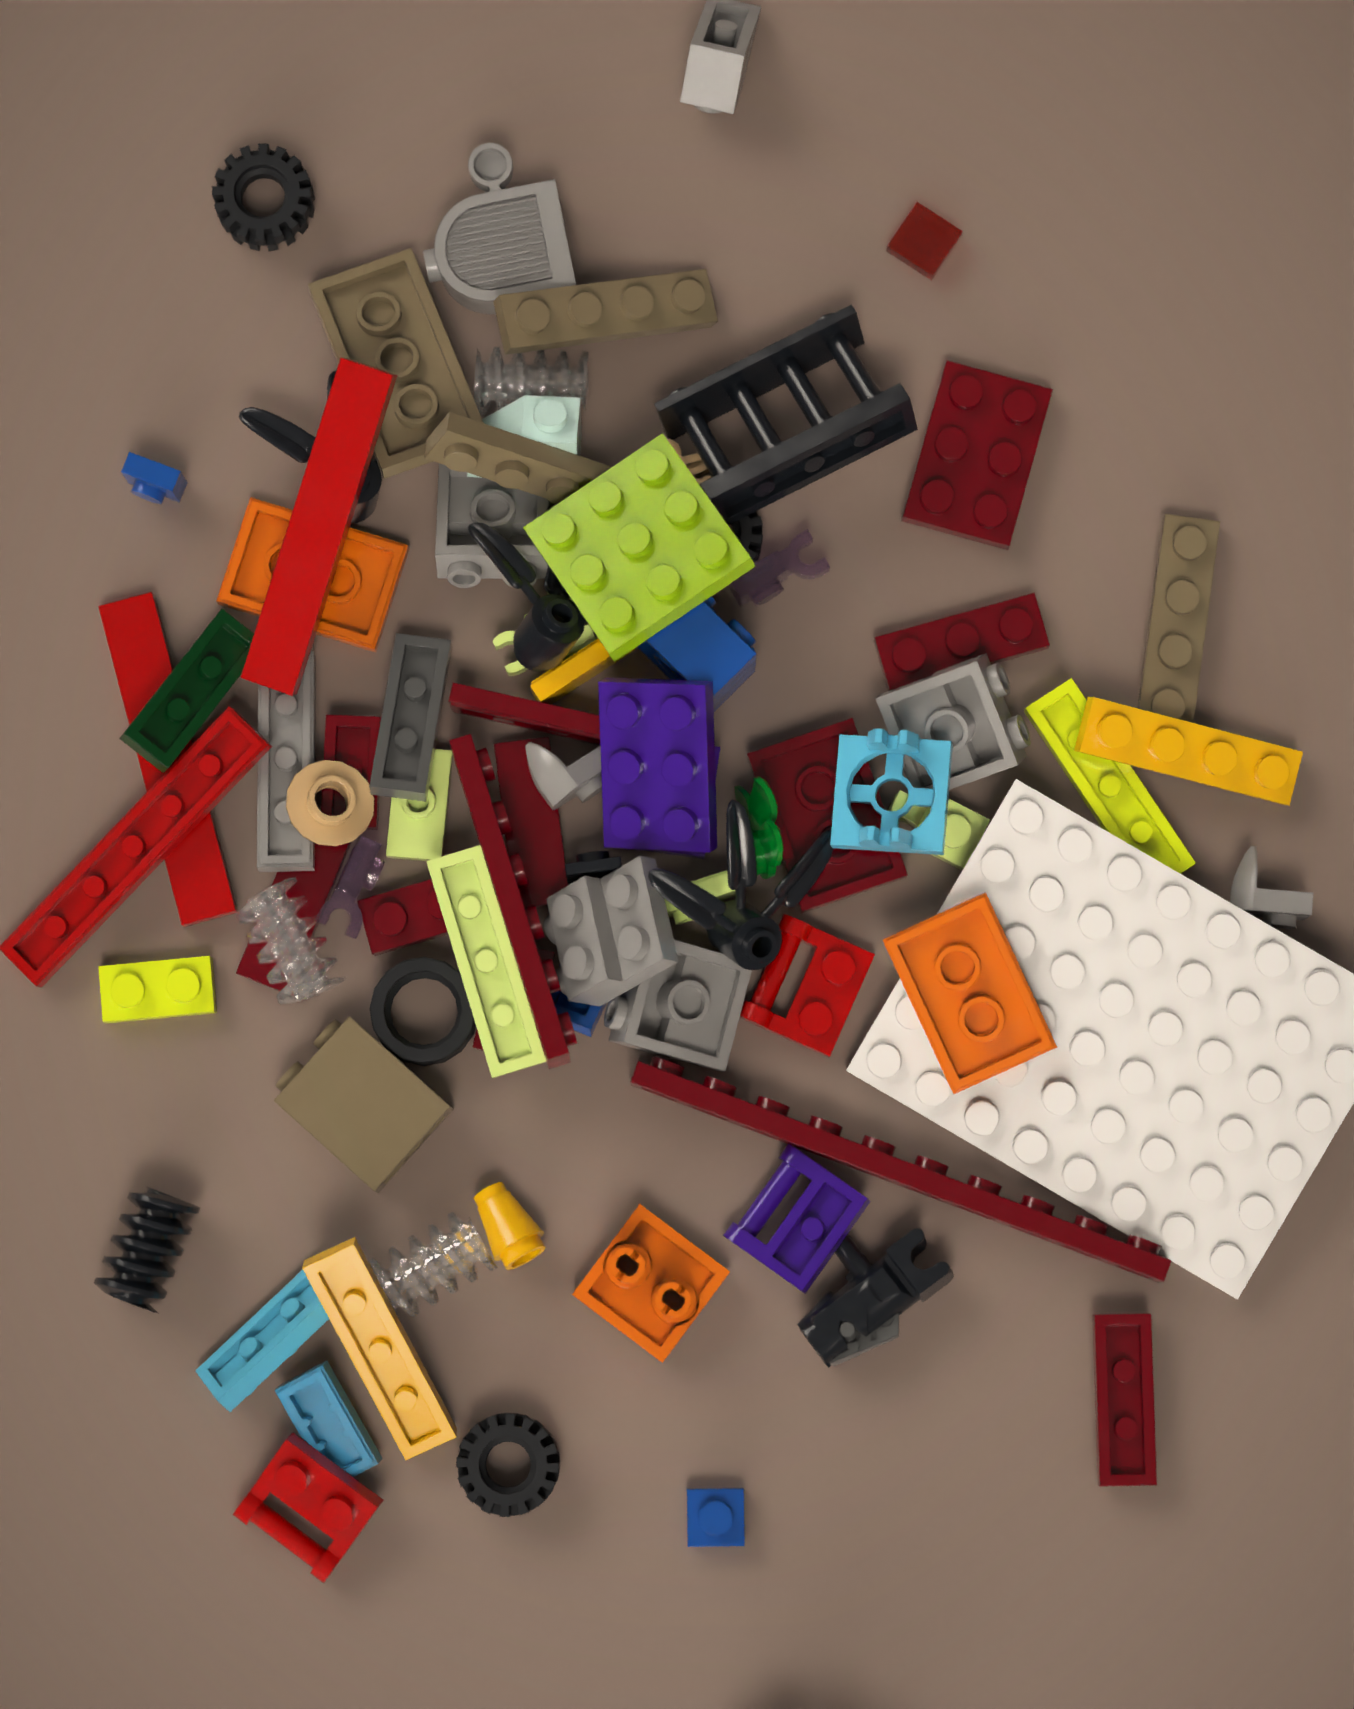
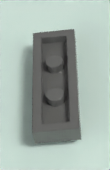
M396 633L369 786L371 795L426 802L452 652L451 640Z

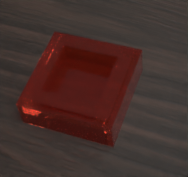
M917 202L887 245L886 252L932 281L962 237L963 231Z

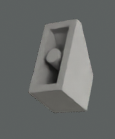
M706 0L690 44L680 102L694 105L697 109L706 113L726 112L734 114L742 91L761 12L760 6L734 0Z

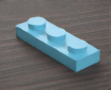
M303 1270L300 1271L195 1370L216 1400L229 1412L253 1393L288 1357L293 1355L308 1338L329 1320Z

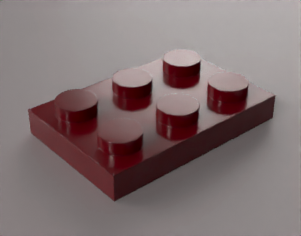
M947 360L902 521L1008 550L1053 389Z
M853 718L747 753L754 778L761 777L767 781L775 795L778 805L775 824L780 828L784 846L782 859L787 873L823 832L832 829L839 734L859 735ZM868 762L864 763L856 773L852 784L872 785L875 782ZM877 791V803L885 810L879 791ZM851 803L852 811L863 826L881 828V815L875 811L872 804ZM834 848L825 869L812 888L798 903L801 914L907 878L908 874L900 852Z

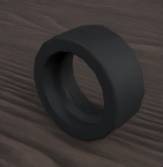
M428 957L404 960L386 971L374 988L369 1008L372 1028L382 1045L404 1062L421 1066L444 1063L462 1052L474 1035L476 1024L460 971L445 961ZM427 978L439 981L449 988L456 999L458 1013L455 1025L446 1037L436 1043L421 1045L409 1042L398 1033L393 1025L391 1008L393 999L401 987L412 980Z

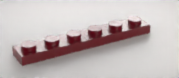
M471 734L449 740L453 759L482 848L548 1068L552 1069L571 1063L568 1047L578 1044L568 1011L561 1014L556 1012L551 993L561 991L552 959L549 958L541 961L535 940L544 938V933L535 905L526 908L523 905L518 887L528 885L519 852L508 855L502 835L510 833L512 830L503 800L492 802L486 782L496 780L487 748L476 750Z

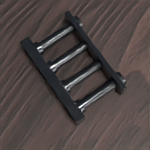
M852 304L835 313L826 314L815 323L688 387L678 388L666 398L654 403L667 439L674 440L686 433L688 434L712 478L700 483L701 487L728 525L918 430L910 397L901 383L885 391H880L855 351V348L865 343L857 312ZM835 359L861 403L835 416L829 414L805 374ZM783 384H786L811 425V428L785 441H781L756 399ZM737 409L762 453L736 466H731L707 423Z

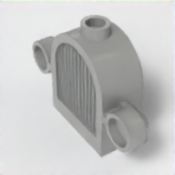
M485 143L475 148L469 157L468 168L472 182L479 189L483 190L484 193L465 198L454 205L443 217L437 229L434 248L423 250L429 283L442 281L447 292L456 302L469 310L482 314H496L493 301L502 294L576 285L555 179L506 189L513 176V164L509 152L503 146L496 143Z

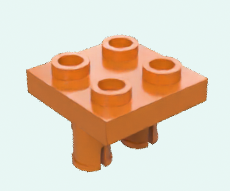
M639 1204L572 1295L663 1363L729 1275L730 1271Z

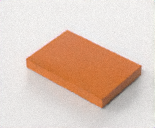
M250 497L216 600L219 605L260 617L293 510ZM349 528L316 634L376 653L409 552V546Z
M986 892L883 939L884 945L953 1094L1057 1048Z

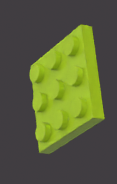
M663 433L523 527L614 662L756 567L750 555Z

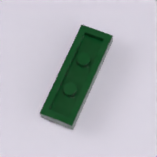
M221 609L119 739L164 773L242 674L254 633L224 609Z

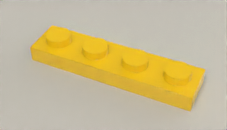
M1089 696L1074 751L1287 806H1290L1303 752Z
M353 1237L304 1260L303 1271L404 1459L408 1460L456 1438L457 1427L357 1239Z

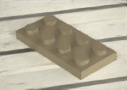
M412 248L308 284L310 296L337 363L339 364L341 357H345L398 375L373 452L384 479L433 462L424 458L426 439L449 412L484 423Z

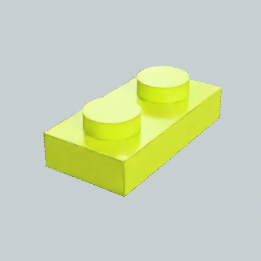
M211 956L98 966L102 1020L104 1023L217 1013L213 958Z

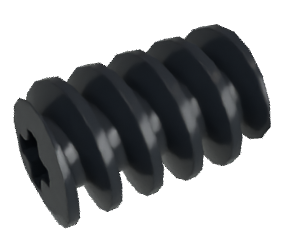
M147 1187V1192L129 1193L127 1197L140 1209L139 1213L120 1215L119 1220L131 1230V1234L112 1235L111 1241L123 1251L122 1256H104L102 1262L115 1273L114 1277L95 1278L94 1284L104 1293L114 1298L158 1313L147 1303V1299H164L167 1291L155 1279L156 1277L171 1278L174 1277L176 1272L163 1258L164 1256H181L184 1251L172 1239V1235H189L192 1231V1228L180 1218V1215L197 1214L201 1207Z

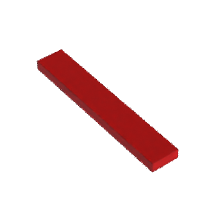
M345 357L340 358L241 674L242 679L291 696L297 695L398 375Z
M152 592L98 606L129 725L174 669L157 603ZM192 738L181 751V753L177 756V758L174 760L171 766L190 748V746L193 744ZM137 753L146 791H148L168 769L162 773ZM210 811L164 859L183 927L238 913L212 812Z
M229 706L0 945L1 952L36 987L42 988L273 746L234 708Z

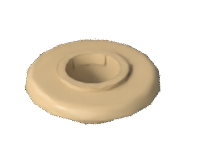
M322 760L308 764L294 776L287 789L286 810L291 824L302 837L318 845L336 847L354 841L366 831L373 817L374 797L370 793L369 783L357 769L340 761ZM326 788L340 792L346 802V811L337 816H329L322 813L315 803L317 792Z

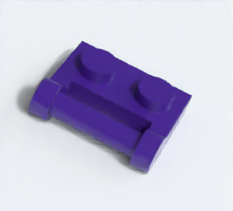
M788 1144L778 1157L782 1160V1163L738 1225L732 1222L723 1236L806 1294L869 1205L870 1200L801 1151ZM800 1174L811 1180V1183L767 1245H765L756 1236Z

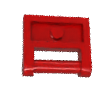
M783 914L778 924L782 934L780 951L776 958L765 967L751 1001H744L740 1018L830 1058L875 954L819 930L802 920ZM802 942L816 948V951L786 1018L771 1012V1009Z
M293 1432L284 1441L252 1489L239 1504L233 1516L245 1525H248L251 1521L311 1566L313 1569L310 1574L322 1583H325L384 1500ZM272 1493L332 1538L333 1541L326 1550L266 1505L264 1502Z

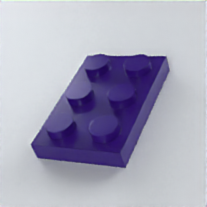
M604 678L598 681L604 848L708 853L718 848L713 681Z

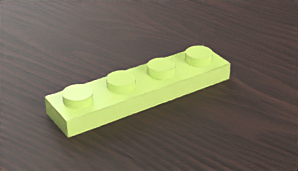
M481 845L426 861L491 1077L496 1078L545 1063L546 1058Z

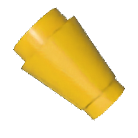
M503 1182L494 1183L474 1196L473 1199L478 1206L477 1209L494 1260H501L506 1270H512L528 1263L546 1249L541 1239L544 1234L543 1230L511 1192L507 1191Z

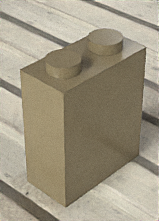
M349 1016L343 1024L336 1019L333 1020L320 1033L313 1043L319 1050L305 1066L297 1061L284 1073L276 1084L281 1093L273 1101L373 1191L379 1193L453 1111V1108Z

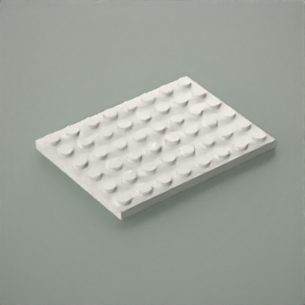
M1015 779L937 914L986 892L1057 1048L953 1094L899 978L846 1071L1124 1234L1138 1236L1161 1245L1160 1255L1172 1260V1262L1238 1300L1354 1103V974Z

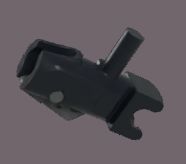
M920 1228L911 1230L887 1248V1254L873 1265L849 1234H847L835 1251L837 1257L849 1271L846 1275L848 1283L836 1293L832 1291L826 1292L811 1311L797 1324L800 1331L828 1368L899 1337V1315L919 1300L921 1302L926 1301L953 1279V1271L946 1262H938L928 1269H919L914 1266L915 1258L927 1246L924 1233Z

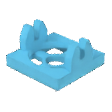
M878 728L869 731L868 736L839 734L831 847L838 849L944 855L953 749L952 741L920 739L918 734L908 730H900L898 735H889L886 730ZM887 753L884 775L877 778L872 785L852 784L854 776L864 763ZM905 755L912 757L926 769L932 780L933 789L912 787L910 781L903 776ZM888 781L901 782L908 789L907 803L897 811L884 810L877 803V791L882 784ZM851 803L872 804L875 811L881 815V828L863 826L852 811ZM913 806L931 807L930 813L920 826L911 831L899 828V818L906 815Z

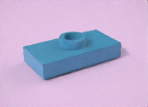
M328 1361L288 1380L275 1389L278 1398L301 1438L354 1477L374 1467L383 1459Z

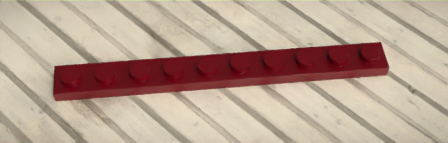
M653 1056L650 1065L639 1061L636 1065L630 1081L631 1086L1157 1283L1165 1281L1172 1260L1159 1256L1162 1247L1159 1244L1131 1234L1127 1243L1105 1236L1108 1229L1107 1225L1081 1215H1076L1074 1223L1067 1222L1052 1216L1055 1209L1054 1205L1027 1195H1023L1019 1204L999 1196L1002 1186L974 1175H970L967 1184L946 1176L949 1166L917 1155L914 1164L893 1156L896 1147L879 1139L864 1135L861 1144L840 1137L843 1129L842 1126L811 1115L808 1124L789 1118L787 1115L790 1107L769 1098L758 1096L754 1105L734 1097L737 1087L721 1080L706 1076L703 1085L682 1078L685 1068L662 1058Z

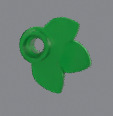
M761 777L753 778L754 783L751 794L740 785L734 786L736 801H739L745 807L751 823L756 850L757 876L760 875L763 879H768L775 876L776 866L782 863L784 846L780 828L775 824L778 812L775 795L767 781Z

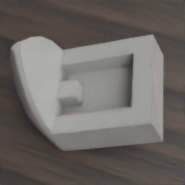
M532 742L525 745L532 780L538 792L552 810L558 809L577 796L584 803L602 791L600 746L566 767L548 749Z
M1250 846L1234 876L1230 903L1254 917H1263L1262 921L1273 928H1296L1297 920L1304 921L1312 915L1313 893L1257 888V846Z

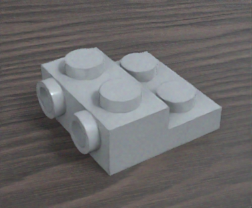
M439 463L435 546L437 577L447 578L450 584L460 588L474 587L480 583L481 579H503L507 585L511 586L469 533L468 526L479 522L488 525L500 533L526 559L536 573V579L530 583L531 585H534L537 579H545L548 564L523 527L548 511L549 501L546 498L522 490L502 487L497 482L485 478L467 477V472L454 471L446 467V465Z
M986 653L939 670L929 677L880 694L875 698L890 735H898L900 730H908L918 734L920 739L952 741L949 790L1015 767L1027 757L1024 748L1031 745L1028 728L1019 714L1011 717L1003 697L1010 694L1008 677L1000 663L990 664ZM905 755L903 770L912 787L933 789L932 780L926 769L912 757Z
M638 856L601 879L583 876L546 898L550 915L544 919V930L549 940L557 947L561 966L555 971L561 992L568 997V1001L602 1006L679 962L665 899L651 885L648 878V871L658 869L655 859Z
M674 939L678 963L608 1002L604 1014V1025L606 1028L611 1029L608 1041L659 1056H668L716 1071H726L752 970L742 968L722 953Z

